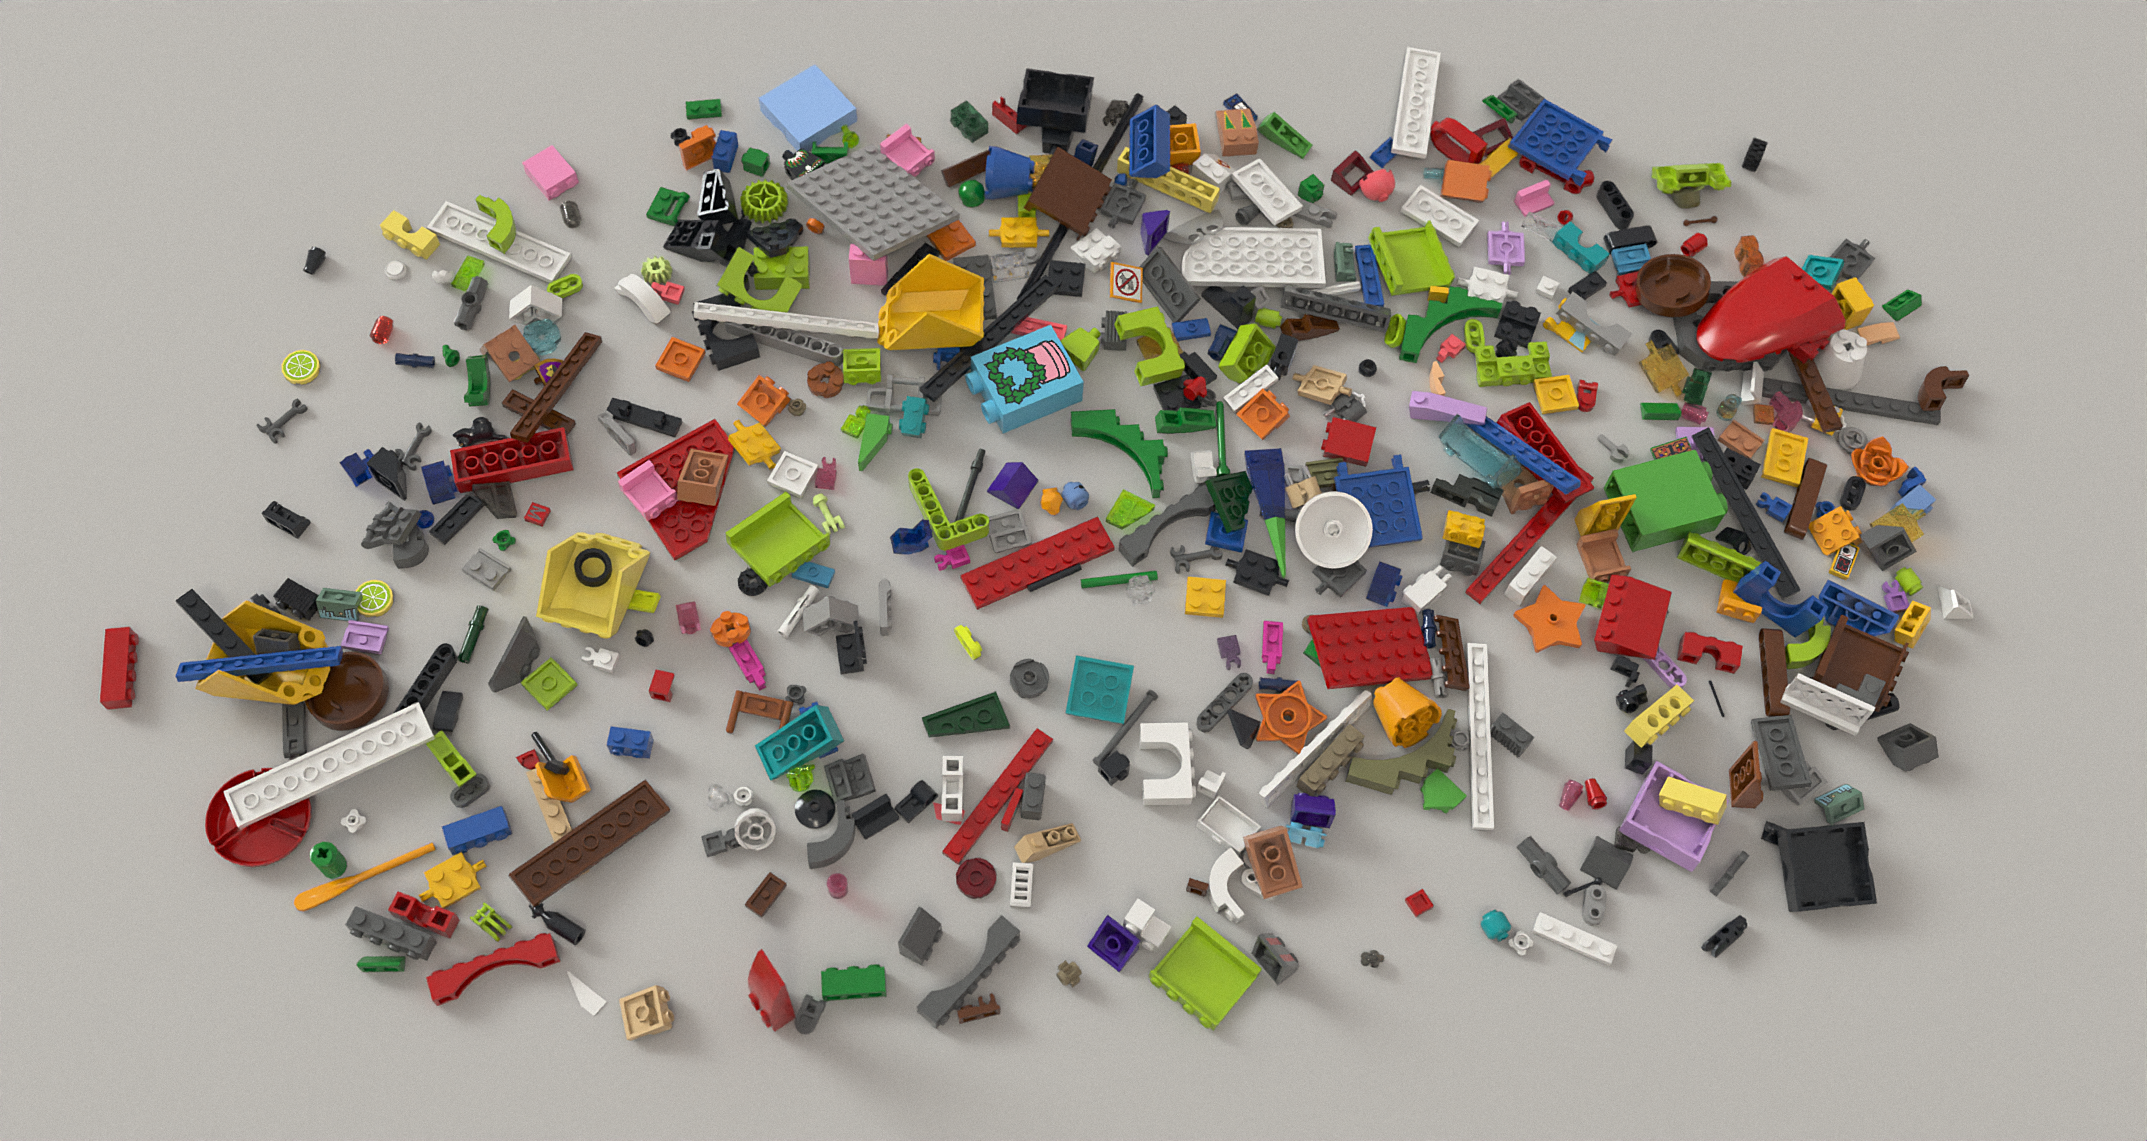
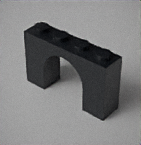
M720 294L698 301L699 303L741 307V304L734 301L735 297L730 294L728 296ZM694 318V321H698L700 324L697 326L700 336L704 335L705 340H703L705 348L711 352L709 355L712 365L716 364L718 371L760 358L759 348L753 333L732 340H724L718 338L713 333L715 326L719 323L717 320Z

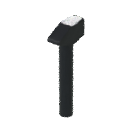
M533 732L531 734L532 739L548 761L544 768L556 774L567 775L569 772L567 764L556 760L539 733Z

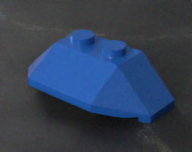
M1827 580L1818 596L1819 600L1828 606L1824 615L1826 622L1835 626L1840 616L1844 615L1848 617L1847 625L1872 636L1890 633L1900 616L1831 580Z

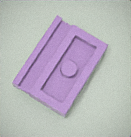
M349 620L341 647L343 649L381 655L387 638V632H389L388 626Z

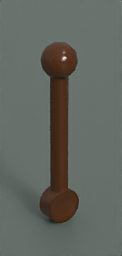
M1712 216L1709 219L1692 221L1686 219L1683 221V225L1689 226L1690 224L1704 222L1716 223L1718 218Z

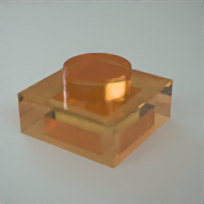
M1755 404L1753 407L1754 423L1772 425L1774 423L1773 405Z

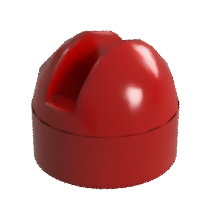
M1569 210L1560 211L1557 216L1558 221L1561 224H1567L1573 220V213Z

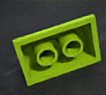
M1256 323L1240 325L1218 368L1228 379L1242 384L1268 364L1276 346Z

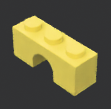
M394 210L380 224L383 232L382 235L387 240L395 241L401 248L409 249L417 257L421 256L427 260L440 246L437 235L424 227H421L415 233H408L412 229L408 218Z

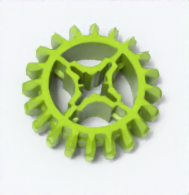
M766 178L763 182L759 179L757 183L751 181V186L746 185L745 190H742V196H740V205L743 213L750 220L754 219L756 223L760 220L762 224L765 221L771 224L772 219L777 221L778 216L783 217V212L787 210L788 195L779 182L774 184L773 179L770 182H767Z

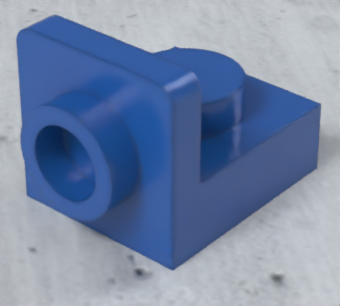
M960 347L938 348V351L934 352L933 363L937 364V370L941 369V362L948 363L960 352Z
M1916 466L1906 475L1908 479L1901 483L1902 487L1898 493L1902 498L1919 484L1923 486L1927 481L1924 474Z

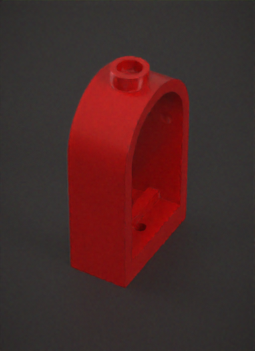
M1449 117L1443 119L1440 123L1435 121L1430 127L1432 143L1448 159L1473 164H1480L1482 162L1487 143L1457 120ZM1447 134L1451 136L1453 139H1455L1462 146H1464L1466 149H1468L1470 151V154L1466 152L1463 148H1461L1459 145H1457L1455 142H1453L1447 136Z

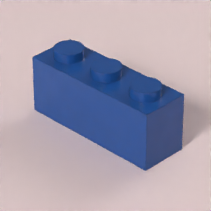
M503 806L442 826L447 847L452 855L460 852L464 854L469 849L484 847L491 841H501L512 834Z

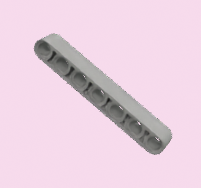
M724 322L725 329L729 334L742 337L753 333L757 343L819 363L831 361L836 366H840L843 363L842 347L837 343L788 328L776 329L771 326L759 327L753 324Z

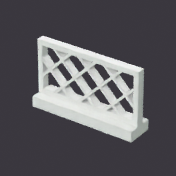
M1799 673L1792 683L1787 685L1780 702L1854 736L1858 734L1860 727L1875 709L1872 705Z

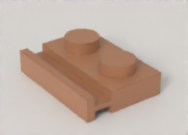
M1734 419L1718 438V441L1729 449L1749 459L1765 441Z

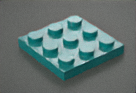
M1076 655L1065 714L1124 725L1134 666Z

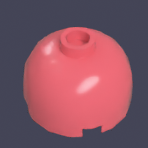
M1386 169L1374 171L1367 175L1368 179L1363 181L1362 178L1359 182L1365 197L1374 201L1379 200V202L1389 198L1396 184L1390 169L1389 172Z

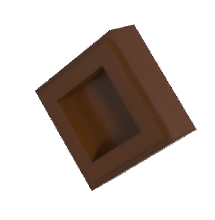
M1189 878L1186 891L1206 897L1209 884Z

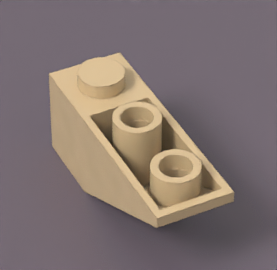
M1071 823L1024 835L1014 848L1022 863H1031L1079 843L1081 838L1074 824Z

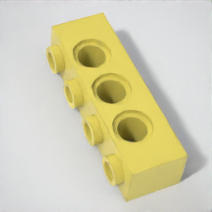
M1676 684L1636 717L1624 732L1641 748L1647 743L1651 745L1658 738L1657 734L1662 736L1670 728L1669 724L1674 726L1681 719L1680 715L1684 717L1691 711L1689 706L1694 700Z

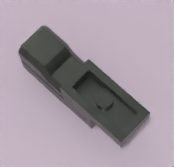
M1459 474L1454 485L1446 480L1436 478L1430 493L1464 508L1468 502L1475 505L1477 511L1492 517L1504 490L1475 477L1468 478Z

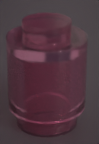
M1685 402L1681 416L1685 420L1700 425L1701 422H1706L1709 412L1706 411L1707 407L1693 402Z
M835 873L827 879V888L831 897L841 899L847 895L849 887L847 879L843 874Z

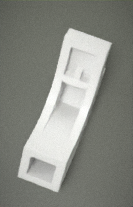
M631 273L628 277L621 279L614 288L618 294L632 299L650 322L659 323L671 313L660 296L635 274Z
M1230 848L1214 863L1208 881V896L1216 913L1224 909L1227 919L1229 921L1233 920L1235 924H1238L1243 920L1244 912L1229 895L1227 882L1232 876L1242 870L1244 863L1233 849Z

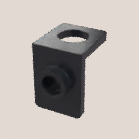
M1726 527L1715 536L1716 540L1733 545L1734 550L1742 555H1746L1751 550L1746 532ZM1744 542L1745 548L1740 552L1739 547Z

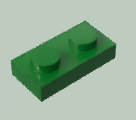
M721 100L686 101L687 120L722 117Z

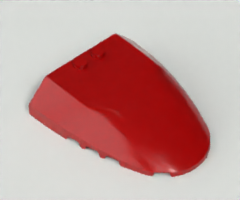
M1784 256L1765 263L1732 286L1698 325L1696 339L1701 350L1709 357L1718 361L1732 359L1736 360V363L1762 359L1764 355L1774 352L1778 355L1787 348L1792 347L1794 350L1805 342L1811 344L1844 329L1846 320L1835 296L1789 257Z

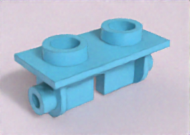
M1291 822V825L1286 824V827L1289 828L1290 842L1301 844L1302 837H1306L1305 845L1318 849L1324 846L1325 840L1321 839V837L1327 834L1322 832V828L1311 826L1310 829L1302 828L1303 824Z

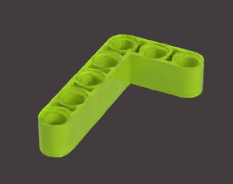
M919 468L909 471V489L939 549L943 551L950 550L982 539L989 534V518L982 513L949 523L924 471Z

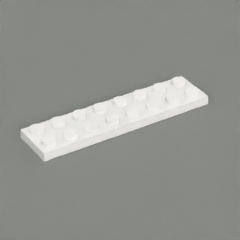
M1407 47L1391 153L1422 159L1426 158L1441 53Z
M447 201L427 227L429 231L437 236L548 283L557 280L572 258L571 253L519 231H516L511 247L503 254L491 247L486 237L495 226V221Z

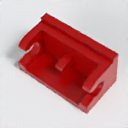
M1003 97L1000 98L999 104L995 100L992 103V115L1016 135L1028 126L1016 124L1017 113L1005 104Z

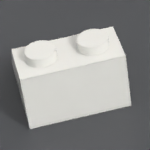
M1205 153L1193 163L1191 176L1220 188V194L1227 188L1228 183L1234 182L1231 177L1232 173L1236 170L1217 155Z

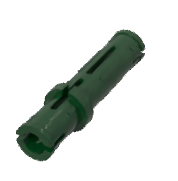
M477 605L474 616L469 621V629L457 657V660L465 663V661L466 664L470 663L479 634L484 629L483 624L489 611L487 607L481 606L480 608V605Z

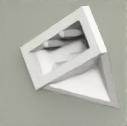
M1937 585L1943 619L1974 618L1970 600L1955 589L1948 590Z

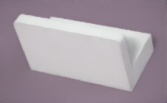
M1753 362V369L1743 373L1742 405L1761 403L1764 372L1758 362Z

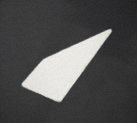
M567 971L580 1005L595 1016L606 1001Z

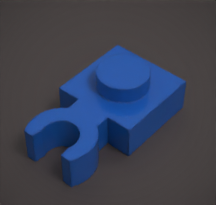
M1763 492L1760 498L1765 502L1758 499L1756 506L1768 509L1766 514L1783 523L1793 505L1777 496L1772 500L1769 494Z

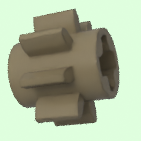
M1065 960L1058 966L1059 972L1056 976L1065 987L1068 984L1074 987L1080 982L1081 978L1079 976L1082 974V971L1074 961L1068 964Z

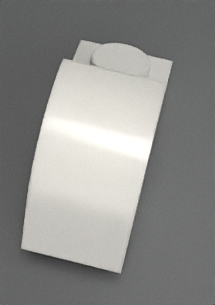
M1212 451L1191 452L1192 472L1195 483H1203L1217 476L1216 468L1213 467Z

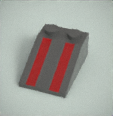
M1261 933L1258 935L1251 954L1278 986L1298 970V959L1293 953L1289 954L1280 937H1276L1273 933Z

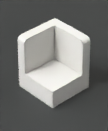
M1207 770L1203 778L1201 777L1196 791L1215 799L1225 780L1226 773L1222 772L1221 776Z

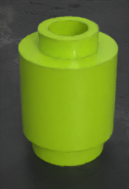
M1263 307V309H1258L1255 322L1261 326L1276 329V326L1280 327L1283 316L1279 315V311Z
M1903 567L1896 572L1895 580L1898 581L1904 592L1910 596L1923 588L1922 581L1912 568L1907 569Z

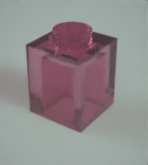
M695 601L676 605L682 634H693L701 630Z

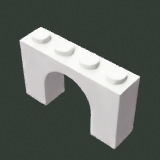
M1140 723V749H1165L1171 751L1177 756L1181 765L1180 771L1169 779L1143 780V806L1191 805L1192 798L1196 797V787L1192 786L1195 770L1194 767H1191L1190 763L1194 756L1193 748L1189 746V741H1192V729H1188V723Z

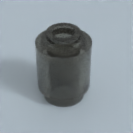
M565 201L560 206L564 224L568 228H576L580 226L582 220L578 205L573 201Z

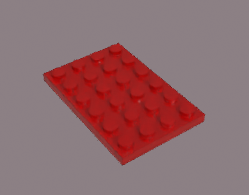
M1413 607L1310 615L1307 618L1327 689L1389 684L1398 677L1404 682L1430 680L1433 675L1428 650L1424 646V638Z

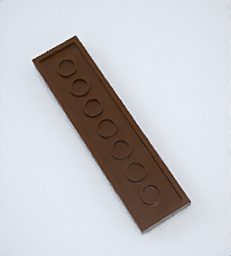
M645 779L509 873V878L531 906L535 908L670 812V808Z

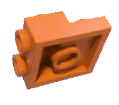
M707 125L692 131V138L679 144L682 163L686 171L712 159L711 156H713L712 153L716 145L714 139L716 134Z
M758 375L737 405L767 427L776 413H781L791 399L787 396L789 392L781 386L779 389L774 386L776 382L768 376L763 378Z
M1263 388L1237 413V416L1262 440L1275 428L1278 429L1290 417L1288 413L1289 408L1284 403L1279 404L1275 400L1277 397L1270 390L1266 392Z

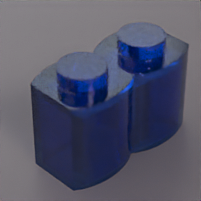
M443 460L421 467L433 505L455 499L454 492L458 491L455 482L450 481V476H453L450 465H445Z
M1379 561L1366 599L1388 607L1389 602L1393 603L1397 594L1394 591L1395 585L1399 586L1403 577L1399 575L1401 569Z

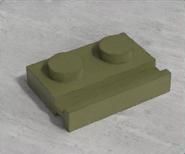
M1343 458L1306 462L1305 466L1308 467L1311 477H1316L1320 488L1330 487L1332 483H1335L1334 478L1339 476L1336 467L1338 463L1343 462Z

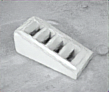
M1013 863L1011 907L1030 908L1032 863ZM1016 872H1029V874H1022ZM1016 879H1025L1028 882H1016ZM1015 888H1028L1027 891L1015 890ZM1015 896H1027V900L1015 899Z

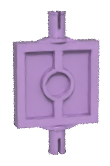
M1505 221L1501 223L1502 230L1488 231V264L1502 265L1504 268L1503 274L1510 275L1511 266H1524L1525 264L1524 233L1509 231V222L1506 221L1505 224Z

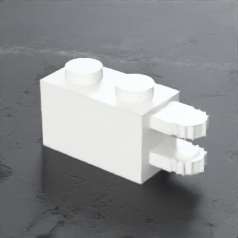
M1438 566L1427 574L1422 573L1416 579V583L1413 586L1408 585L1402 592L1404 595L1401 602L1407 607H1413L1416 616H1419L1423 610L1427 609L1444 594L1447 587L1446 583L1452 576L1448 573L1440 579L1437 575L1442 572L1443 567Z

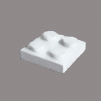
M784 451L769 476L767 484L802 498L819 469L818 465Z

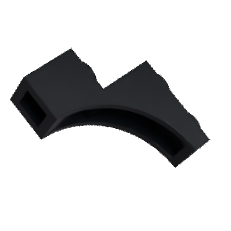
M739 219L738 222H733L729 231L723 236L717 233H702L697 250L709 260L724 259L726 250L733 253L736 252L738 247L744 250L747 240L746 231H750L752 222L749 219Z

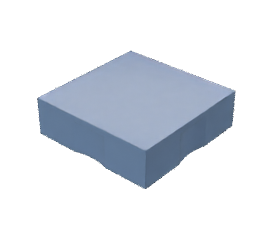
M815 64L759 97L760 111L785 135L787 141L797 151L802 148L810 151L812 149V142H816L818 146L828 137L841 132L857 122L855 106Z

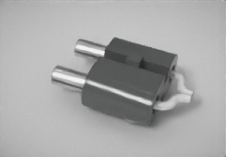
M1352 392L1350 396L1340 394L1330 405L1331 407L1323 412V416L1327 418L1336 412L1338 416H1341V419L1356 422L1367 413L1364 401L1365 396ZM1355 396L1362 397V403L1359 400L1357 401Z

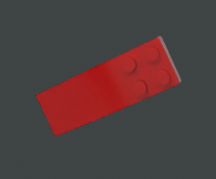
M1530 402L1510 410L1499 417L1496 422L1497 424L1581 481L1580 487L1568 494H1564L1556 487L1553 488L1551 493L1564 504L1595 488ZM1525 466L1538 481L1544 480Z
M763 949L759 950L749 971L748 988L750 994L748 997L756 1011L761 1010L759 1014L767 1028L772 1027L775 1032L794 1020L796 1016L785 983Z

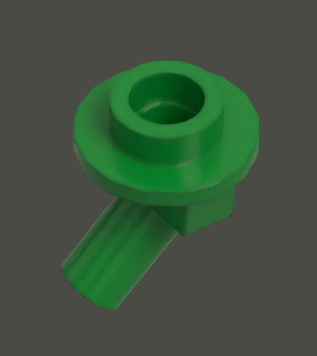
M443 345L442 354L448 367L457 365L460 360L459 352L450 349L449 345Z

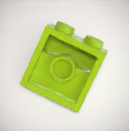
M880 348L843 349L844 383L856 385L857 383L867 382L872 385L876 382H881Z

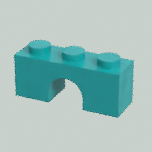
M1569 221L1556 232L1552 243L1557 249L1564 252L1571 260L1581 266L1584 271L1589 274L1595 270L1598 271L1606 264L1610 253L1597 243L1589 248L1581 246L1578 242L1583 231Z

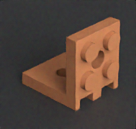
M516 325L500 333L480 348L482 355L489 354L508 382L516 379L540 362ZM510 352H517L519 354L517 362L509 359Z
M1524 465L1494 474L1498 488L1504 490L1502 496L1511 515L1515 514L1518 510H1529L1535 505H1544L1554 488L1546 480L1537 481ZM1514 483H1520L1523 486L1516 488Z

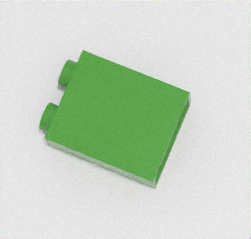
M1696 449L1613 470L1603 488L1608 499L1636 494L1637 498L1621 524V529L1632 552L1685 539L1689 532L1700 535L1715 531L1728 511L1726 498L1722 493H1716L1711 483L1713 475L1710 465L1706 461L1701 462Z

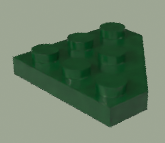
M1246 471L1210 478L1205 481L1208 492L1213 499L1227 533L1243 529L1246 523L1244 517L1248 513L1250 504L1248 498L1253 490Z

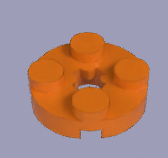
M724 611L713 622L710 632L716 644L723 647H732L733 643L739 642L740 644L749 637L751 628L749 620L745 615Z

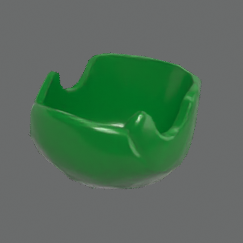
M968 180L960 185L958 194L964 206L977 207L984 203L985 189L980 182Z

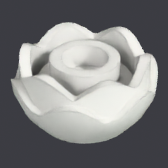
M445 270L440 272L433 271L432 274L434 281L442 284L452 283L456 276L454 271L447 272Z

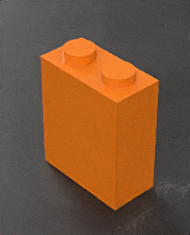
M1447 160L1440 197L1482 203L1484 199L1488 198L1489 188H1486L1487 181L1491 179L1492 171H1489L1490 166Z

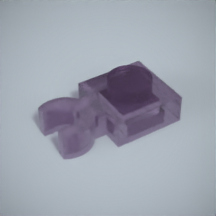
M1231 635L1217 638L1221 659L1227 658V670L1231 669V662H1235L1237 668H1240L1241 660L1237 656L1240 655L1241 651L1237 636Z

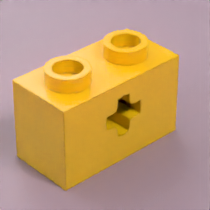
M1912 600L1895 628L1894 642L1905 645L1907 642L1909 643L1908 647L1913 649L1931 620V607Z

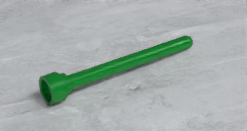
M1222 401L1216 403L1219 458L1216 477L1230 474V469L1226 465L1224 404Z

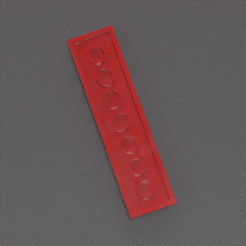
M1095 517L960 575V578L978 610L1027 588V585L1078 563L1082 565L1114 551L1115 547L1099 518Z

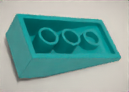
M815 705L756 744L755 748L770 780L773 781L829 752L843 743L844 739L829 707Z

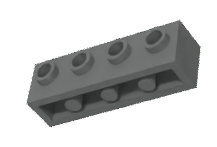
M357 906L354 907L345 924L350 930L351 935L358 938L363 936L368 938L371 943L379 946L384 944L388 946V949L397 953L400 951L405 952L408 957L415 960L420 958L427 961L437 943L432 935Z

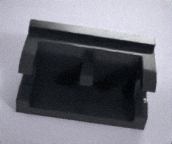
M276 501L271 502L266 510L261 513L268 523L299 539L311 523L306 517L290 511Z

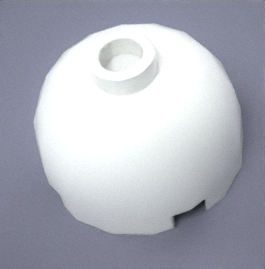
M759 808L749 809L737 818L735 837L743 848L755 849V851L762 850L768 847L775 838L776 826L774 820L765 810Z

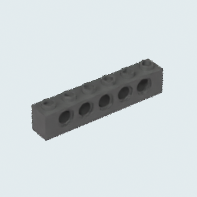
M1286 284L1281 299V308L1383 332H1387L1391 318L1390 308Z

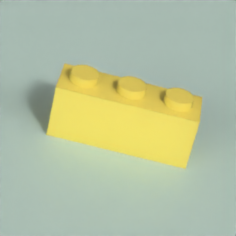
M1668 777L1659 793V805L1666 810H1673L1685 816L1695 817L1704 822L1718 825L1727 808V795Z

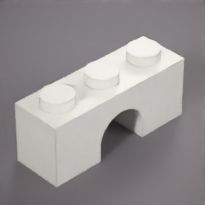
M1541 546L1508 585L1504 595L1520 606L1539 579L1541 580L1551 569L1557 557Z
M943 756L942 821L962 822L963 756Z

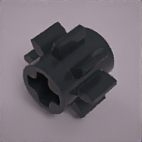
M1504 339L1495 346L1497 349L1495 355L1497 357L1517 355L1516 350L1518 346L1513 340L1509 342L1507 339Z

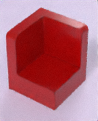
M655 669L648 690L651 698L671 702L673 696L671 686L675 677L674 673Z

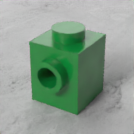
M749 147L748 151L742 155L741 162L743 163L744 171L760 177L765 175L770 166L768 153Z
M1312 174L1300 182L1298 196L1305 201L1315 203L1322 198L1325 185Z

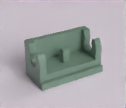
M1336 242L1333 251L1336 282H1355L1353 249H1345L1353 248V244Z

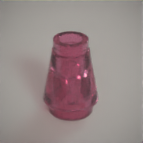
M1568 780L1564 784L1559 807L1570 811L1582 795L1583 785L1574 780Z

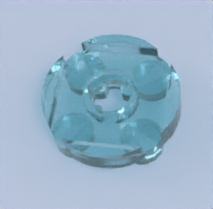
M550 319L538 320L524 327L523 337L537 355L552 353L561 341L560 331ZM540 335H546L544 336V340H541L538 337Z

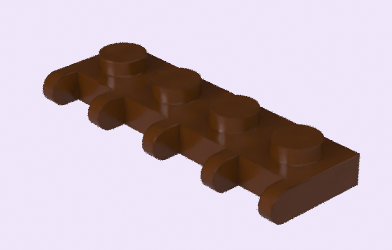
M1435 615L1434 621L1439 622L1440 627L1436 635L1442 639L1443 648L1439 649V654L1444 655L1446 664L1442 666V671L1447 672L1448 681L1444 682L1446 688L1466 691L1470 686L1459 620Z

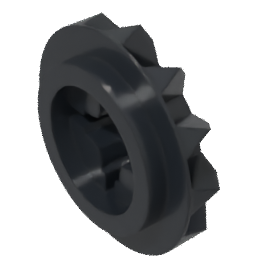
M747 567L737 578L740 591L749 596L759 595L768 587L752 568ZM756 577L757 583L752 582L749 584L748 578L754 579Z

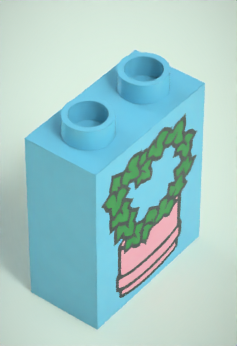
M1051 325L972 356L971 372L965 374L970 392L973 395L981 393L985 402L981 403V409L986 421L989 424L997 422L1002 433L1081 402L1083 398L1084 382Z

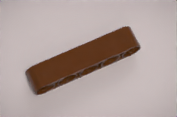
M1812 458L1807 459L1784 529L1785 534L1801 540L1804 539L1826 472V463Z
M1761 628L1759 632V649L1765 714L1767 717L1789 715L1790 707L1780 703L1788 685L1783 631L1781 629Z

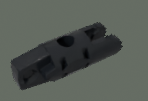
M1739 915L1731 922L1726 923L1702 944V950L1709 952L1713 948L1711 955L1717 958L1744 933V930L1748 927L1746 918Z

